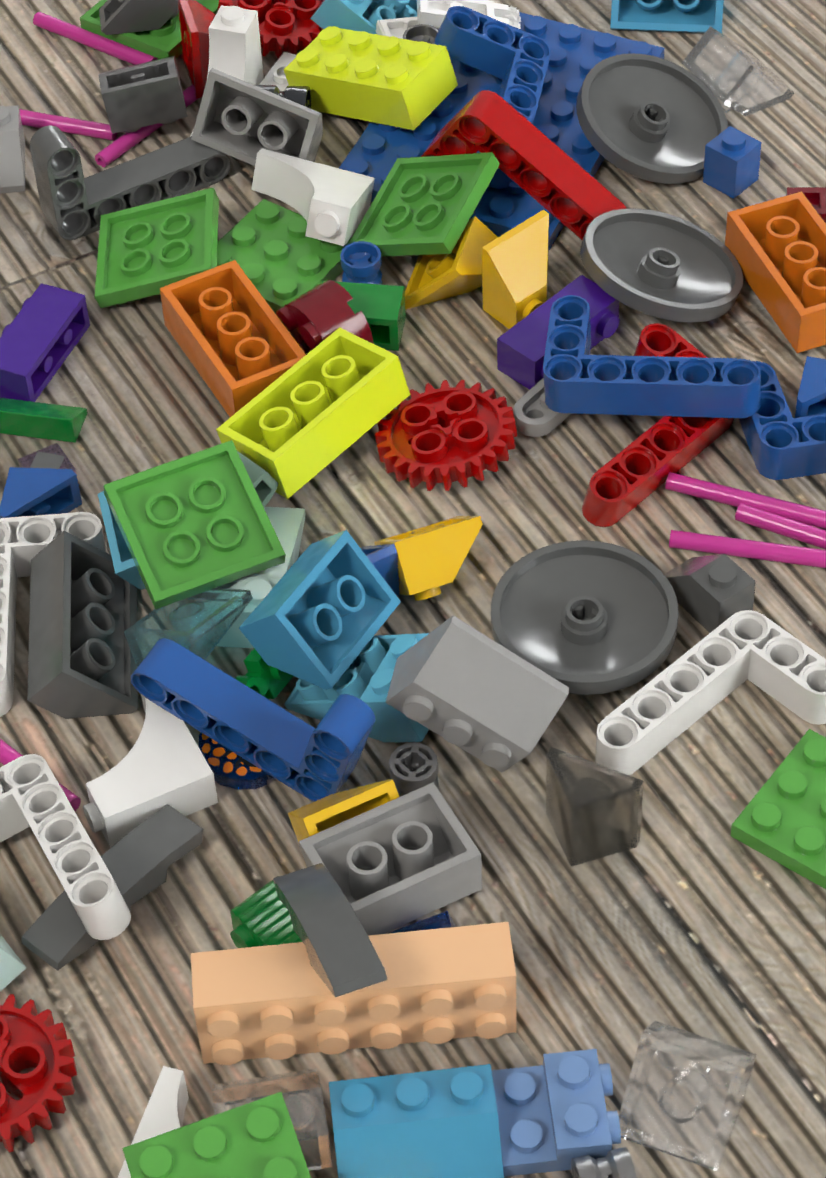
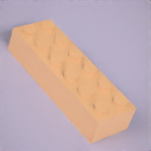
M509 922L369 935L368 937L386 971L388 980L338 997L332 994L311 966L307 949L303 942L191 953L193 1010L203 1064L232 1065L241 1060L267 1057L274 1060H283L297 1054L322 1052L333 1055L342 1053L347 1049L367 1047L391 1049L399 1044L428 1042L431 1044H442L456 1038L479 1036L485 1039H492L506 1033H516V970Z

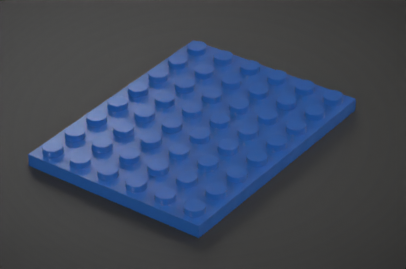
M519 12L521 30L543 39L551 49V56L533 125L594 177L605 158L586 138L580 126L576 110L578 92L587 74L602 60L620 54H646L664 59L665 48L642 41L614 36L610 33L578 27L574 24H566L545 19L541 16ZM450 58L458 86L415 130L370 122L339 169L374 177L375 181L371 202H373L397 158L421 157L440 130L478 92L489 90L499 94L502 79ZM513 180L504 189L488 186L471 218L476 216L496 236L500 237L538 212L545 210L549 213V250L564 227L563 223Z

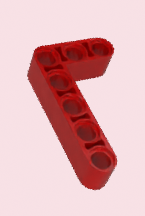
M489 90L478 92L440 130L421 156L473 154L477 151L481 153L493 152L500 163L498 168L582 241L589 224L596 217L612 210L627 209L618 198L507 101Z
M660 323L649 324L644 327L634 352V356L708 358L672 328ZM664 416L594 473L590 479L583 501V516L595 526L610 527L664 484L669 472L677 473L731 427L735 418Z

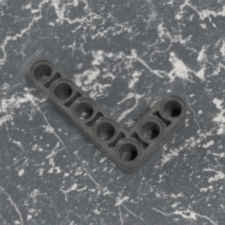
M52 125L44 126L35 132L30 141V151L41 210L57 233L65 240H75L100 230L101 215L193 193L216 184L228 175L231 169V162L225 153L191 140V136L84 178L79 152L58 127Z

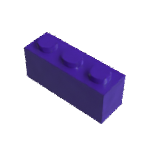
M580 275L497 338V370L530 390L544 378L543 363L550 311L553 302L567 295H576L586 299L590 307V349H592L603 339L611 337L617 330L620 321L619 301L606 293L595 282Z
M41 283L32 296L24 301L22 309L11 324L5 326L0 337V398L35 402L90 327L85 295Z

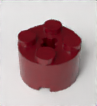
M327 280L315 286L276 311L278 318L306 355L339 327L373 343L372 333L363 312L359 311L354 314L347 302L353 299L345 288L333 280Z

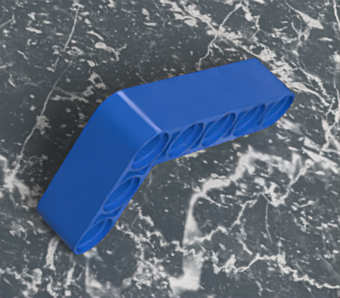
M464 6L450 7L434 39V44L446 46L450 58L501 78L502 83L498 95L533 124L551 56L549 45L538 36ZM498 168L489 186L496 189H504L510 185L512 179Z
M576 295L563 296L553 302L550 311L543 363L545 403L549 409L559 413L710 418H747L759 410L761 372L756 363L747 359L589 355L591 346L589 303L586 299Z
M752 361L759 366L761 372L760 407L754 415L738 419L756 469L765 478L772 480L826 473V414L793 418L774 369L767 363Z
M165 638L159 639L131 675V683L134 688L145 698L313 802L339 792L356 767L375 723L373 710L365 702L353 695L341 694L336 698L318 726L314 728L185 647Z

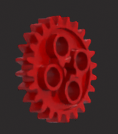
M219 0L218 10L223 5L238 6L243 9L258 11L262 56H266L270 51H275L277 58H280L283 52L297 55V50H304L323 30L310 18L324 0Z
M443 380L440 389H434L431 384L427 383L425 385V392L422 394L411 389L409 390L411 399L402 401L397 406V409H393L385 416L386 419L380 420L377 423L379 432L375 433L380 462H384L386 472H395L396 481L398 482L409 477L411 488H415L424 481L426 482L427 491H431L437 483H443L445 491H449L452 482L458 481L465 488L468 487L467 478L472 476L479 481H483V470L499 471L497 460L508 461V450L515 449L516 447L514 437H517V428L513 408L507 407L505 396L496 397L494 388L482 392V386L479 382L470 389L466 388L465 380H460L456 387H450L448 381Z
M10 994L4 1004L0 1005V1142L3 1143L9 1153L14 1152L15 1137L21 1135L30 1144L35 1142L32 1131L34 1126L38 1125L47 1130L53 1128L49 1111L65 1113L66 1107L62 1096L74 1095L75 1090L71 1077L77 1075L72 1041L67 1039L64 1024L62 1022L54 1023L50 1009H46L38 1014L35 1001L32 999L19 1009L14 994ZM26 1068H35L33 1071L29 1073H19ZM6 1091H8L10 1094H11V1093L14 1094L15 1096H17V1097H19V1098H21V1099H20V1100H15V1099H14L13 1097H11Z

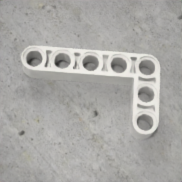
M90 512L0 518V717L5 715L13 704L17 577L31 576V559L63 531L107 553L101 521Z
M752 610L739 611L699 641L598 724L595 759L597 768L602 774L610 778L619 779L630 776L747 679L801 719L811 724H826V659L763 614Z
M27 754L0 767V842L30 827L88 934L98 940H109L121 934L130 923V910L46 760L37 754Z

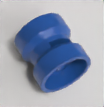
M358 241L348 244L342 249L340 254L341 267L344 271L342 282L383 285L382 272L380 270L382 265L381 251L377 245L371 242Z

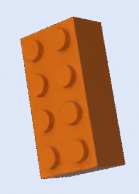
M801 191L727 212L725 246L739 262L743 277L796 353L826 345V223Z
M235 260L160 288L166 328L229 417L238 412L306 355Z

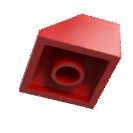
M178 0L183 61L191 84L194 86L196 99L202 98L209 66V26L216 14L196 0Z

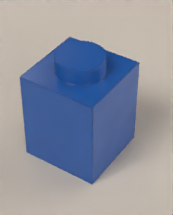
M729 126L705 145L703 182L733 199L758 180L762 142Z

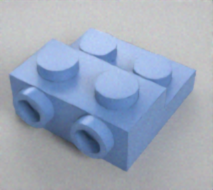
M597 1049L543 1054V1065L492 1070L504 1177L572 1170V1158L586 1155L594 1159L603 1158L612 1150V1144H621L617 1110L607 1111L604 1096H613L610 1064H599Z

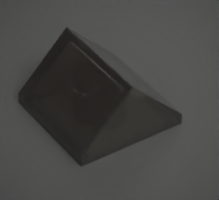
M550 747L547 752L546 815L570 867L636 848L640 841L644 781Z

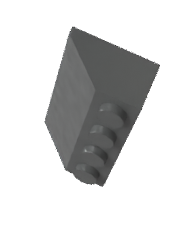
M63 531L31 559L27 701L65 719L131 714L138 709V691L131 683V675L138 667L137 587L115 574L110 554Z

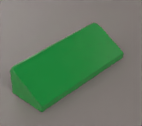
M0 398V433L76 443L88 413L87 408Z

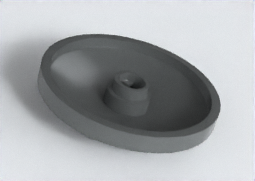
M631 53L615 55L602 60L589 71L577 96L576 110L578 120L591 145L614 166L633 176L651 182L678 184L702 177L704 172L705 145L728 128L725 112L713 92L688 70L656 56Z
M628 208L603 213L589 224L580 248L582 263L587 273L600 288L616 300L637 311L665 320L704 322L719 318L733 308L743 286V273L740 264L733 253L720 240L689 221L659 211Z
M577 540L555 543L537 549L515 562L505 572L492 596L491 630L494 641L569 687V694H604L621 690L640 682L663 664L670 654L677 637L678 603L673 587L666 576L645 557L611 543Z

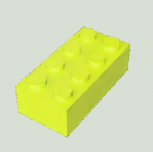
M328 26L323 29L283 69L289 86L310 87L312 110L415 130L458 86L446 46L430 44L424 41L418 42L401 39L395 36L371 34L365 31L342 29L336 26Z
M339 327L219 426L216 431L221 443L232 440L238 452L267 471L278 482L275 492L289 499L410 396V392L397 355Z

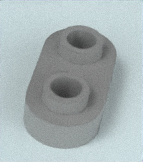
M544 378L514 405V419L517 430L531 437L549 434L572 414L559 413L548 408L545 403Z

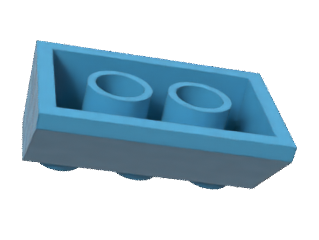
M612 0L610 29L722 34L724 0Z
M344 530L310 544L242 623L239 629L267 665L328 690L333 688L401 601L349 532Z
M491 1064L329 1082L338 1178H504L498 1111Z

